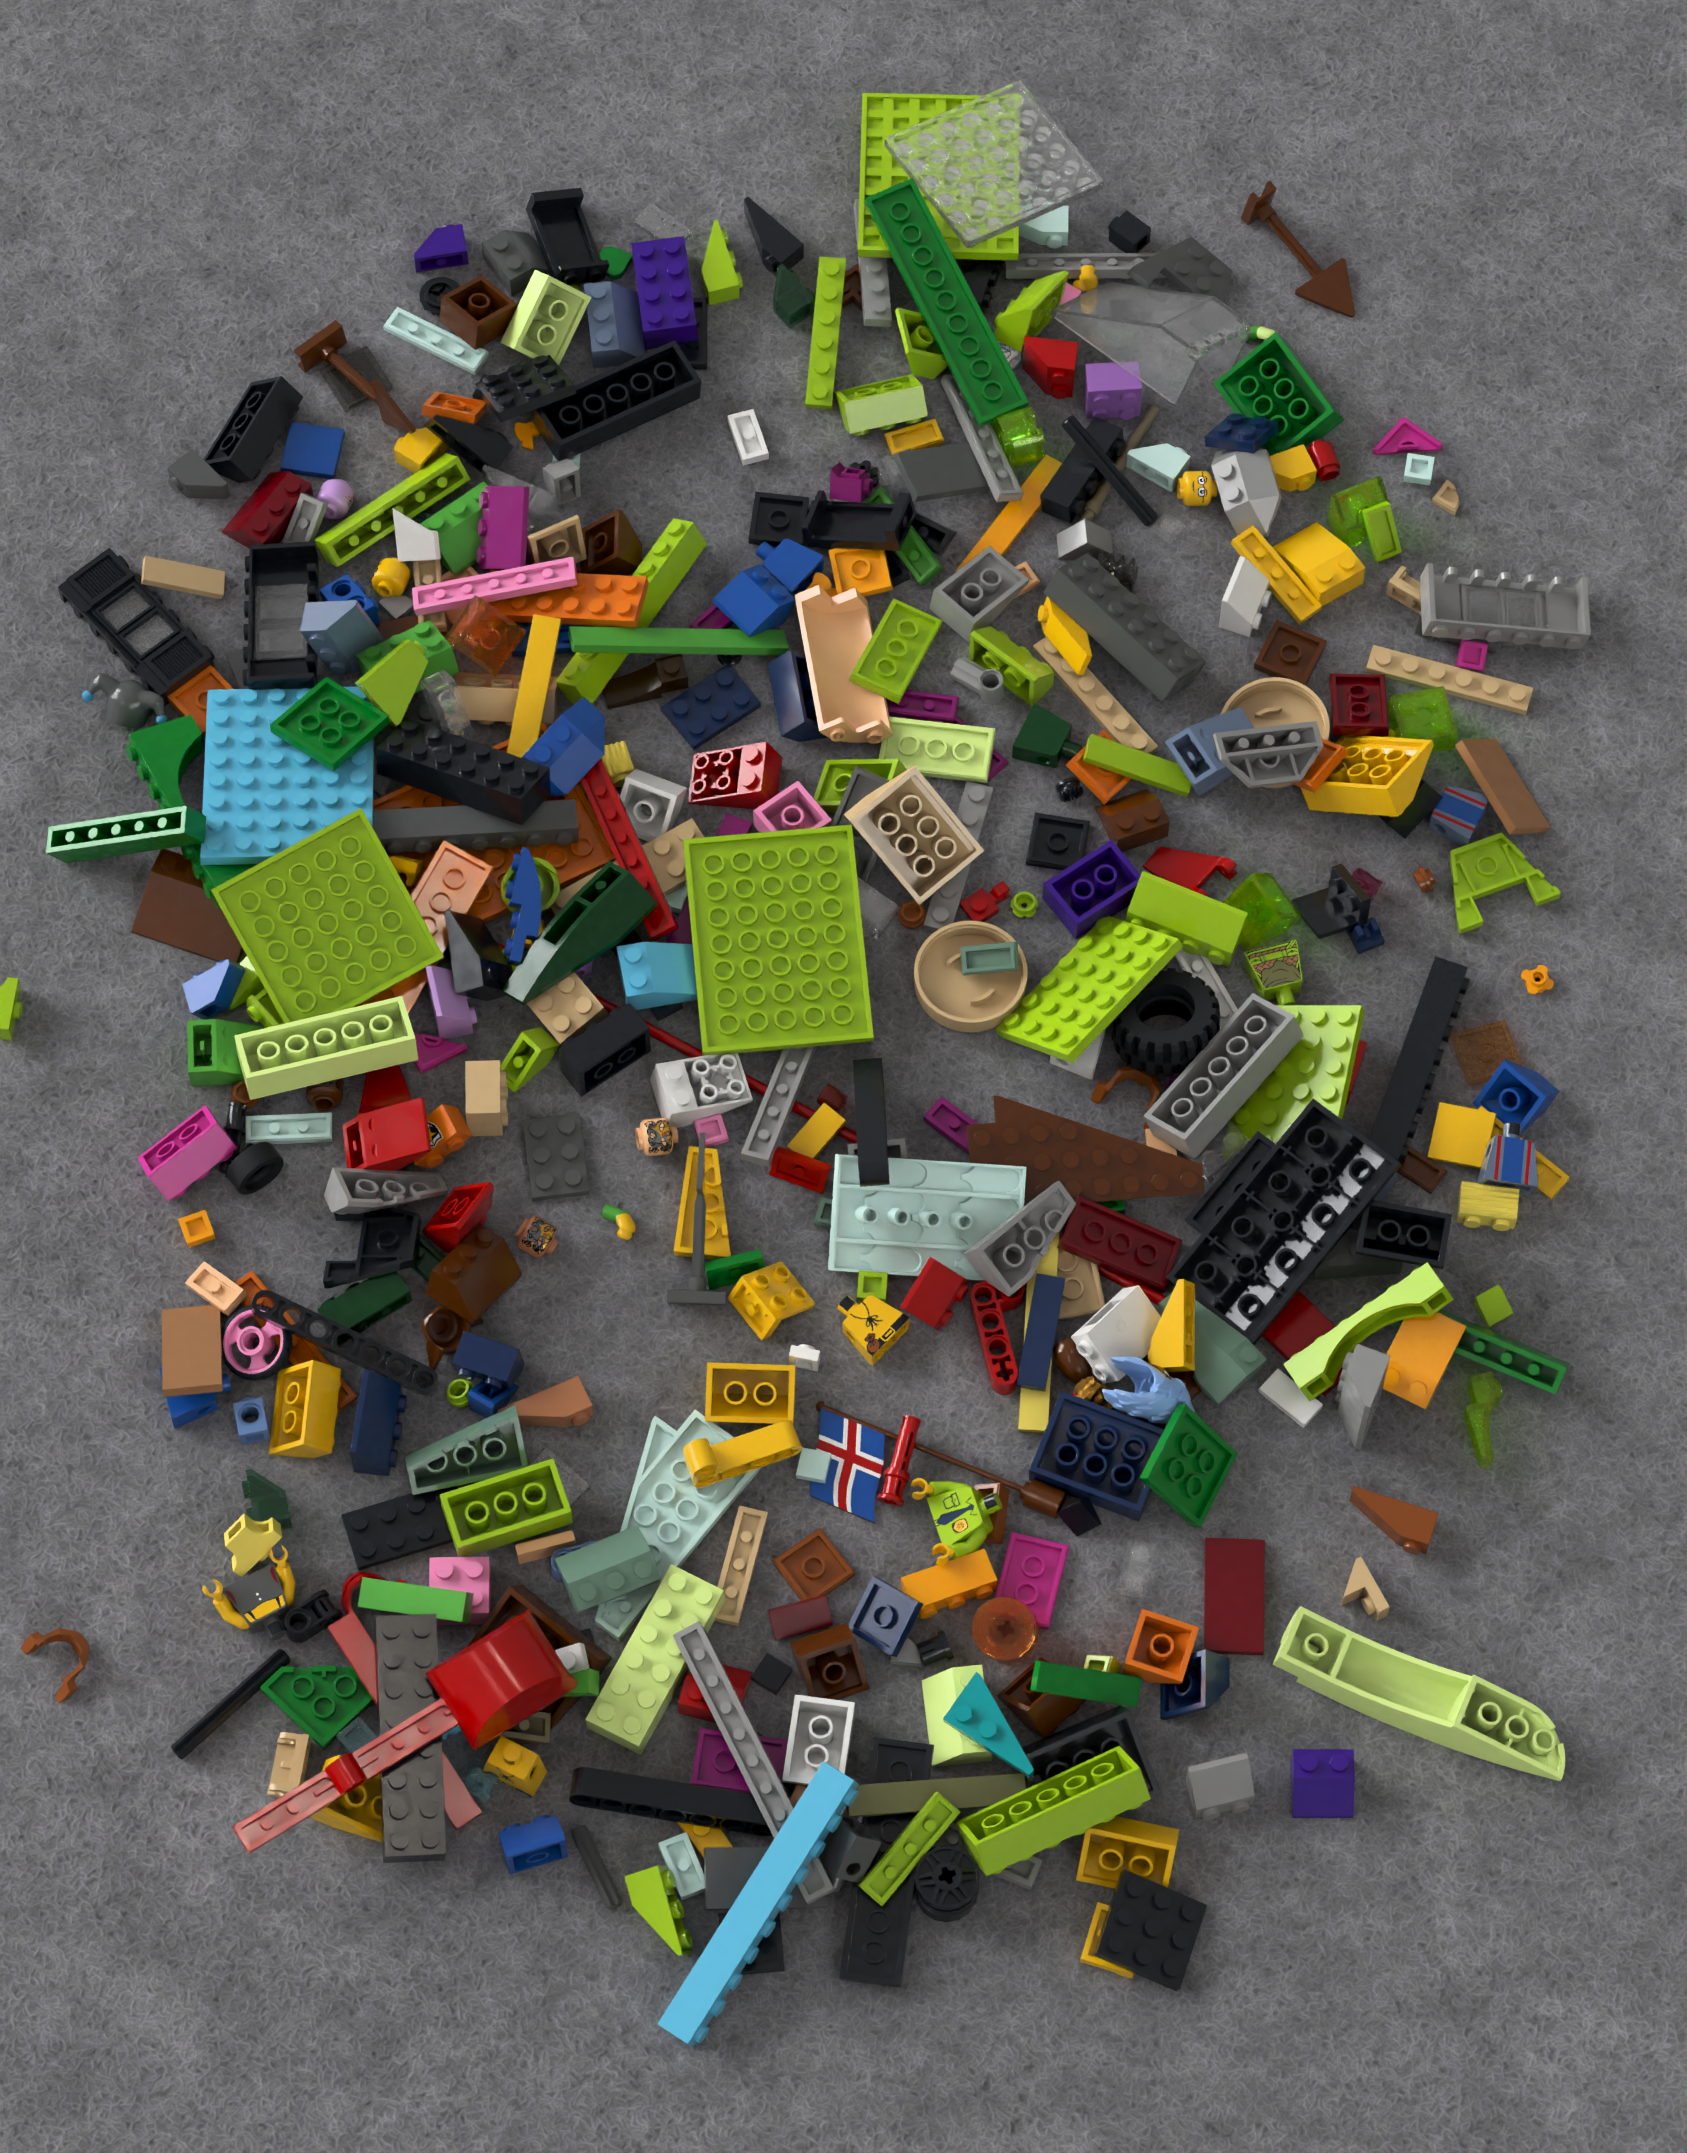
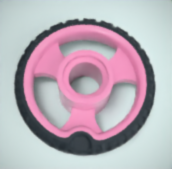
M250 1305L239 1309L225 1323V1327H223L221 1332L222 1359L227 1368L235 1375L247 1380H264L278 1373L284 1367L291 1354L293 1338L291 1333L266 1322L262 1329L254 1326L242 1329L240 1323L251 1316H255ZM257 1305L258 1309L263 1312H268L272 1309L268 1306ZM280 1335L281 1341L278 1354L268 1364L265 1358L269 1357L275 1349L274 1336ZM259 1336V1345L253 1349V1340ZM237 1343L238 1349L243 1354L251 1356V1364L248 1369L242 1367L234 1358L232 1352L233 1344Z

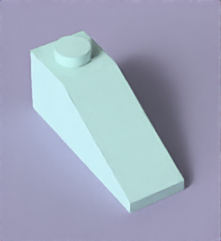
M1019 205V236L1040 245H1047L1053 249L1067 246L1069 206Z

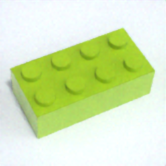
M553 1458L440 1494L441 1506L458 1557H470L573 1524L572 1511Z

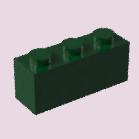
M395 1271L368 1278L361 1283H353L346 1289L345 1293L337 1298L327 1299L317 1310L318 1314L361 1333L410 1303L412 1297L409 1288L398 1272ZM346 1335L339 1336L336 1340L337 1346L351 1338Z

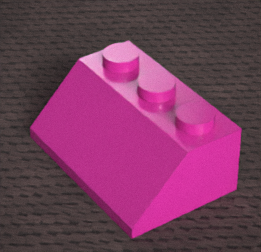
M205 1105L140 1155L138 1160L150 1180L164 1197L170 1201L172 1198H178L183 1195L188 1186L195 1180H201L206 1177L211 1168L217 1163L228 1160L237 1147Z

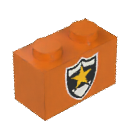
M441 1104L427 1115L431 1151L413 1162L415 1165L422 1167H437L444 1161L447 1155L461 1149L465 1144L464 1142L473 1136L458 1107Z

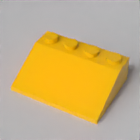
M1343 735L1336 744L1345 747L1348 754L1315 793L1301 788L1309 810L1398 817L1414 799L1434 746L1433 741Z

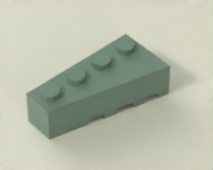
M513 1405L405 1456L412 1495L482 1481L527 1467L528 1463L516 1406Z

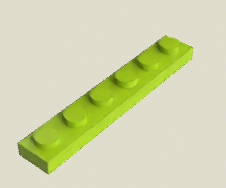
M819 257L805 408L832 410L846 258Z

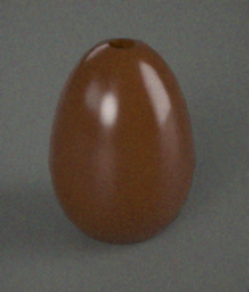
M1071 1337L1054 1345L1053 1359L1058 1369L1066 1378L1077 1384L1082 1379L1092 1376V1367L1085 1357L1077 1351L1076 1344Z

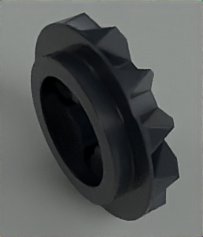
M436 277L427 281L419 293L420 302L424 310L431 311L433 316L436 313H440L441 302L437 303L436 296H440L444 290L445 294L460 287L458 283L447 277Z

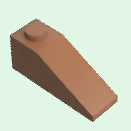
M579 1376L497 1410V1412H500L515 1405L520 1426L568 1427L572 1424L574 1426H581L587 1423L590 1417L593 1416V1405Z

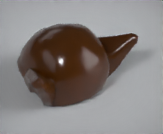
M439 1305L433 1309L422 1322V1330L427 1339L426 1350L429 1367L436 1370L443 1355H453L456 1353L463 1332L471 1333V1328L483 1324L484 1320L479 1318L472 1324L444 1305Z

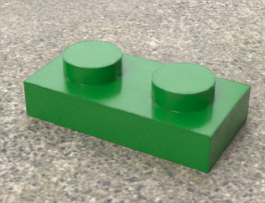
M761 1250L743 1252L704 1262L709 1290L735 1284L741 1276L764 1268Z

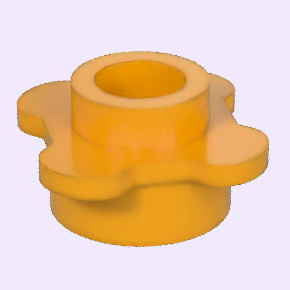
M1538 965L1536 969H1526L1522 972L1521 979L1525 981L1529 994L1536 995L1553 988L1554 982L1549 979L1546 966ZM1535 978H1539L1540 981L1536 982Z

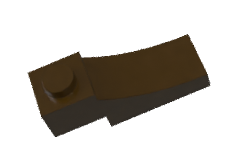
M682 654L658 658L655 659L654 663L640 670L609 680L603 689L608 709L662 698V693L689 688Z

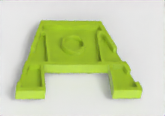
M1502 832L1450 851L1449 858L1459 934L1483 926L1484 920L1474 900L1512 886L1525 883L1536 907L1560 898L1561 893L1555 885L1552 886L1544 878L1545 875L1539 869H1535L1526 860V856Z

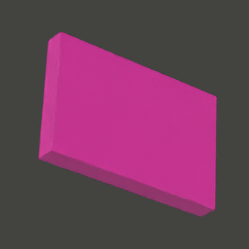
M1011 1532L990 1616L1049 1630L1069 1545Z

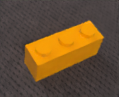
M984 1548L950 1560L944 1566L935 1565L901 1577V1589L904 1593L923 1603L917 1617L920 1616L921 1619H927L936 1615L939 1609L945 1607L956 1609L966 1603L965 1600L973 1597L984 1599L994 1593L993 1590L997 1589V1578Z

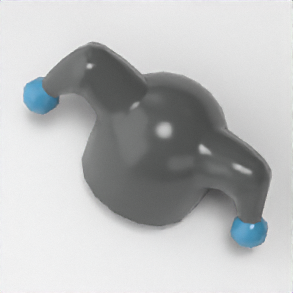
M99 673L90 683L88 690L82 693L83 700L90 702L94 699V693L102 690L107 695L105 716L107 720L119 726L131 728L144 726L151 708L154 709L157 715V724L168 722V718L164 714L163 697L148 691L138 681L123 680L119 682L109 675Z

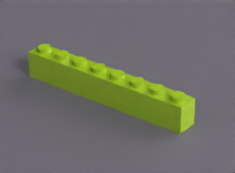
M673 518L632 576L647 577L649 582L637 628H647L706 547L707 543L694 522ZM576 652L555 682L569 702L575 704L585 697L593 704L629 653Z

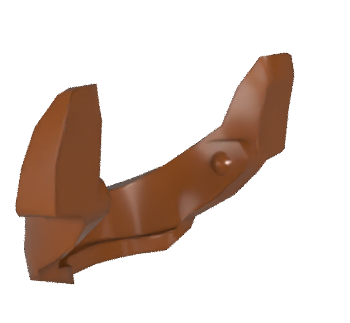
M1132 1066L1122 1067L1109 1081L1101 1079L1098 1082L1091 1101L1100 1104L1108 1092L1118 1083L1127 1079H1134L1138 1085L1147 1086L1150 1090L1151 1102L1147 1106V1112L1158 1100L1161 1088L1157 1077L1148 1075L1147 1071L1142 1070L1140 1072L1132 1068ZM1145 1121V1124H1144L1143 1127H1144V1129H1149V1127H1148V1125H1147V1123H1146V1121Z
M58 1628L44 1636L39 1632H35L29 1635L21 1647L25 1654H30L43 1645L57 1641L71 1644L75 1653L80 1656L79 1665L73 1672L62 1679L63 1685L56 1693L55 1698L60 1703L69 1698L78 1688L75 1678L86 1665L90 1651L89 1644L82 1634L73 1630Z

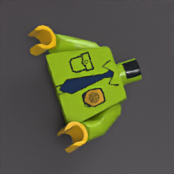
M916 1478L910 1485L912 1487L919 1486L923 1489L922 1492H913L912 1497L914 1499H923L926 1494L931 1496L927 1498L941 1540V1543L934 1545L932 1555L938 1553L944 1555L937 1558L936 1563L939 1566L946 1565L950 1557L956 1559L977 1551L987 1538V1534L993 1530L989 1515L1002 1509V1503L996 1493L983 1498L980 1491L970 1487L968 1484L935 1481L930 1482L928 1485L926 1480Z

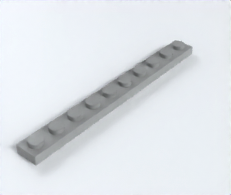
M698 1621L677 1632L673 1637L775 1839L794 1806L702 1623ZM813 1858L807 1867L809 1873L801 1885H798L807 1904H811L835 1891L820 1858Z

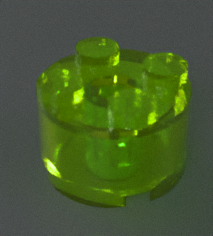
M1032 407L1018 409L993 417V430L995 433H998L999 443L1011 468L1032 463L1045 457L1042 447L1046 443L1045 436L1041 428H1036V416Z

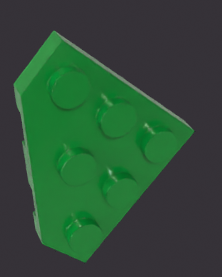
M336 1665L312 1666V1668L281 1667L260 1687L261 1692L305 1734H309L310 1738L323 1751L374 1703L352 1667H337Z

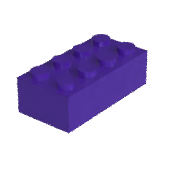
M684 236L631 243L646 350L659 348L674 340L678 345L685 341L686 344L689 341H699Z

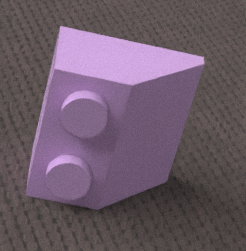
M432 965L426 966L429 993L439 1038L449 1039L473 1034L472 1024L477 1023L474 1006H468L467 999L471 997L455 994L452 970Z

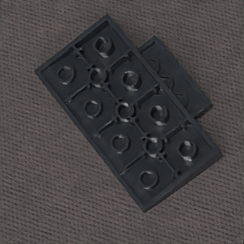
M1312 1099L1276 1144L1257 1131L1185 1218V1221L1201 1233V1235L1166 1278L1174 1286L1178 1279H1185L1194 1283L1195 1300L1255 1345L1402 1165L1315 1099Z

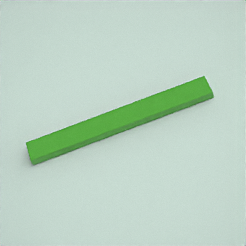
M569 626L568 631L572 652L781 656L789 651L784 630H767L748 637L741 629Z

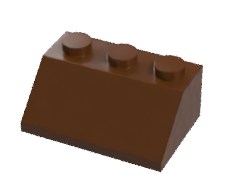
M480 1224L432 1269L425 1294L474 1324L519 1280L522 1272L504 1238Z

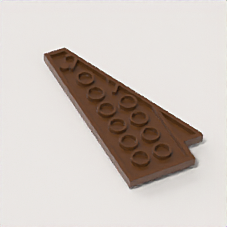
M998 1095L993 1096L995 1123L967 1125L970 1163L1026 1167L1024 1206L1057 1181L1061 1182L1073 1200L1076 1195H1079L1093 1202L1205 1193L1203 1166L1200 1163Z

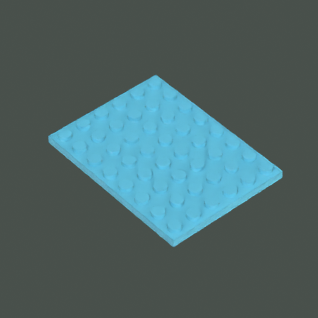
M344 687L373 705L359 687ZM311 689L208 690L202 814L206 816L204 843H201V865L259 864L360 808L364 811L373 828L374 737L333 772L274 735L270 730V724Z

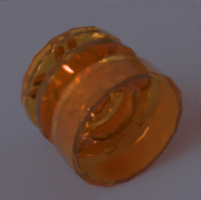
M997 1597L988 1600L978 1608L972 1622V1635L975 1644L984 1654L997 1660L1015 1661L1024 1658L1033 1650L1039 1638V1624L1035 1613L1028 1605L1014 1598ZM1008 1621H1010V1627L1014 1628V1633L1008 1634L1004 1638V1632L1000 1631L1001 1625L1006 1626Z

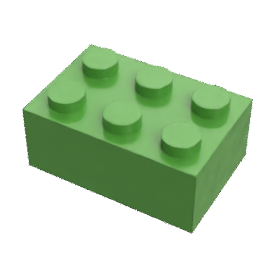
M430 620L419 623L401 634L394 635L390 639L368 647L365 651L356 654L362 675H365L404 639L419 642L425 649L426 654L424 656L429 662L414 693L459 673L452 646Z

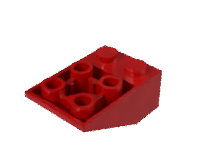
M767 742L694 754L688 804L744 809L758 808L779 792L782 756Z
M417 1098L363 1113L342 1125L347 1168L398 1171L431 1151L424 1098Z

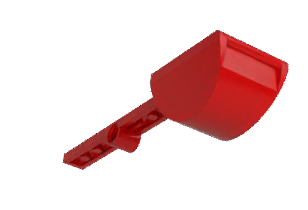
M528 1609L427 1671L426 1676L441 1699L353 1753H347L336 1759L324 1771L234 1825L232 1829L247 1853L250 1854L456 1726H459L475 1751L574 1690L578 1686L577 1681L573 1675L569 1674L534 1619L531 1609Z

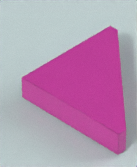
M1403 416L1373 448L1372 453L1374 455L1439 451L1442 449L1443 443Z
M414 1033L418 1060L414 1061L421 1074L468 1051L466 1044L460 1045L444 1041L443 1038L423 1033L422 1035Z

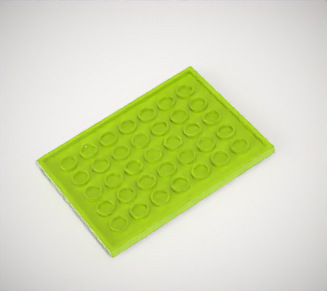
M852 825L683 839L703 1056L874 1041Z

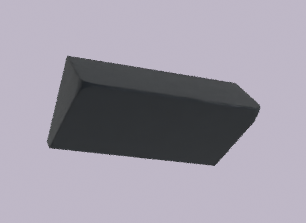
M917 512L911 524L928 548L940 556L943 555L957 533Z

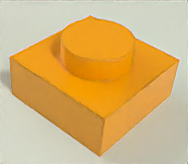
M206 1210L178 1219L188 1248L216 1239Z

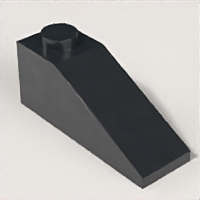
M746 197L744 199V213L763 265L768 271H775L778 275L783 276L804 258V244L752 199Z
M435 415L424 425L487 477L499 468L513 448L508 439L500 432L452 418Z

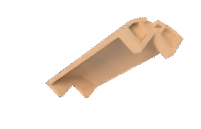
M819 585L796 594L795 601L819 731L832 741L849 743L868 742L870 744H877L883 741V739L893 736L886 698L849 681L850 675L874 634L867 599L856 588L830 597Z

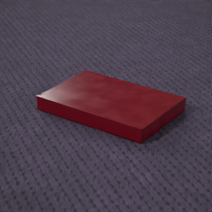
M1330 674L1332 734L1388 736L1389 721L1385 675Z

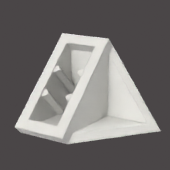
M393 508L398 561L441 559L438 531L428 530Z

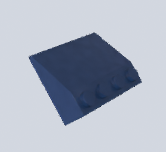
M1061 1391L1030 1466L1029 1480L1037 1479L1067 1492V1495L1080 1500L1089 1497L1093 1505L1140 1522L1152 1491L1140 1479V1476L1164 1429Z

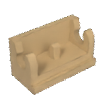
M1402 565L1388 581L1386 594L1421 615V583L1407 575V572H1405L1407 568Z
M280 1732L267 1796L280 1798L304 1783L311 1748L309 1734Z

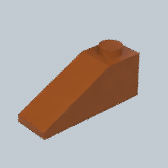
M1353 1486L1349 1501L1397 1545L1402 1546L1403 1550L1410 1554L1427 1553L1438 1518V1512Z

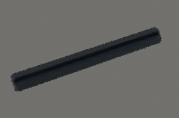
M1073 415L1069 416L1061 424L1064 430L1145 526L1151 525L1158 518L1155 511Z
M278 1649L179 1738L171 1746L173 1753L178 1758L184 1759L255 1695L260 1690V1687L278 1669L290 1663L287 1653L282 1649Z

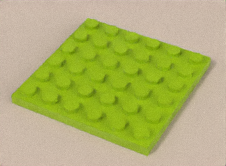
M362 808L211 890L284 1024L356 1007L422 971L426 966H430L444 958Z

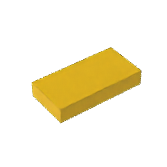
M935 418L884 434L893 459L899 452L932 448L944 444V438Z
M823 1103L787 1147L794 1152L816 1159L847 1121L826 1103Z

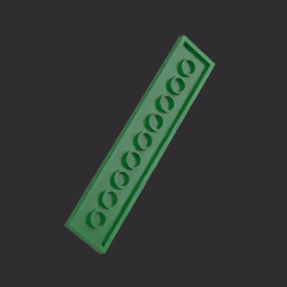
M911 178L864 198V204L979 427H983L1028 407L1029 401L914 179Z

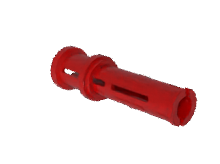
M905 1415L902 1418L890 1467L884 1471L883 1475L886 1478L883 1490L877 1497V1500L894 1506H903L904 1503L902 1499L904 1487L910 1480L907 1471L921 1424L919 1418Z

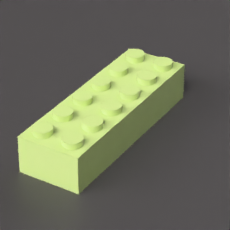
M402 996L234 1035L238 1059L250 1100L418 1060L416 1039Z
M672 1564L670 1565L586 1717L588 1729L639 1755L642 1754L689 1668L673 1635L698 1621L702 1623L708 1634L717 1613L720 1612L726 1601L724 1590Z

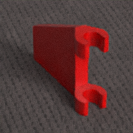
M1159 847L1143 864V868L1152 875L1207 897L1209 895L1200 888L1216 871L1229 881L1237 874V871L1234 870L1237 864L1229 858L1166 847Z
M399 1065L366 1073L358 1115L412 1100Z

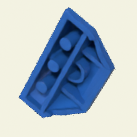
M583 697L565 711L522 756L523 759L550 768V795L548 797L567 796L605 755V716Z

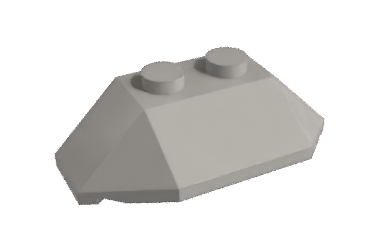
M1259 448L1255 453L1223 449L1215 453L1211 467L1224 511L1237 536L1253 525L1263 537L1269 536L1270 526L1276 516L1282 496L1268 451Z
M1317 721L1213 734L1220 761L1248 788L1300 782L1324 747Z

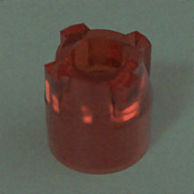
M827 1084L819 1094L817 1103L820 1105L826 1103L838 1113L846 1104L848 1096L831 1084Z

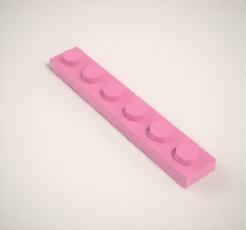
M568 557L412 588L414 611L416 616L575 586L578 585L576 563L574 557Z

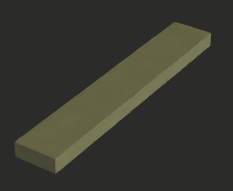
M1017 1773L862 1784L856 1789L859 1793L850 1807L846 1805L847 1818L918 1813L935 1792H939L958 1810L987 1808L1025 1790V1775Z

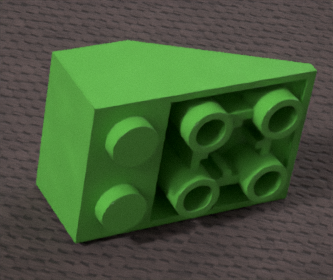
M219 1019L187 1021L188 1074L191 1086L233 1085L245 1081L238 1059L234 1035L264 1029L265 1027Z

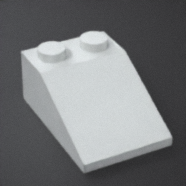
M795 1695L782 1778L783 1783L808 1786L823 1761L845 1774L855 1715V1702Z

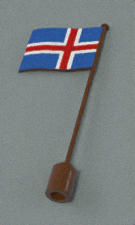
M819 1401L816 1404V1410L820 1412L819 1440L816 1450L831 1453V1461L825 1484L810 1481V1495L815 1499L875 1524V1499L884 1466L885 1436L897 1441L898 1435L824 1405V1401ZM916 1442L914 1444V1448L1021 1492L1020 1498L1023 1499V1506L1057 1519L1059 1516L1057 1512L1063 1508L1067 1492L1037 1479H1033L1031 1483L1025 1482L1024 1486H1020Z

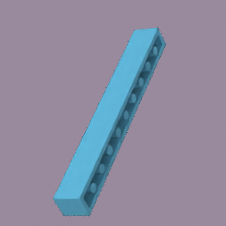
M823 1761L658 2022L659 2026L693 2047L696 2043L700 2044L709 2032L707 2025L713 2016L717 2017L724 2009L726 2004L724 1998L730 1989L732 1991L735 1990L741 1982L743 1975L740 1973L746 1963L751 1964L759 1952L758 1944L763 1936L767 1938L776 1925V1922L773 1920L780 1910L783 1912L789 1906L793 1897L790 1895L796 1884L801 1885L809 1873V1869H807L809 1863L813 1858L817 1859L823 1852L826 1845L823 1841L829 1832L833 1833L840 1825L842 1820L840 1814L846 1805L850 1807L859 1793L856 1790L859 1786L857 1782Z

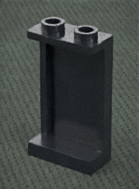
M572 188L531 193L526 211L551 277L567 285L583 282L595 283L605 279L609 262L608 260L600 259L583 214L581 203L584 194L582 189Z
M818 490L815 499L811 501L807 518L802 522V534L806 536L809 547L900 551L916 515V510L910 493H899L895 504L828 501L825 491Z

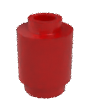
M1323 439L1312 442L1307 452L1317 470L1316 477H1319L1321 482L1338 477L1340 475V463L1332 443Z

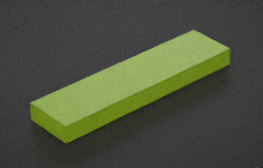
M1092 733L1088 737L1083 762L1180 796H1188L1191 784L1177 763Z
M935 1792L857 1886L880 1906H883L920 1862L922 1857L960 1814V1811L939 1792Z

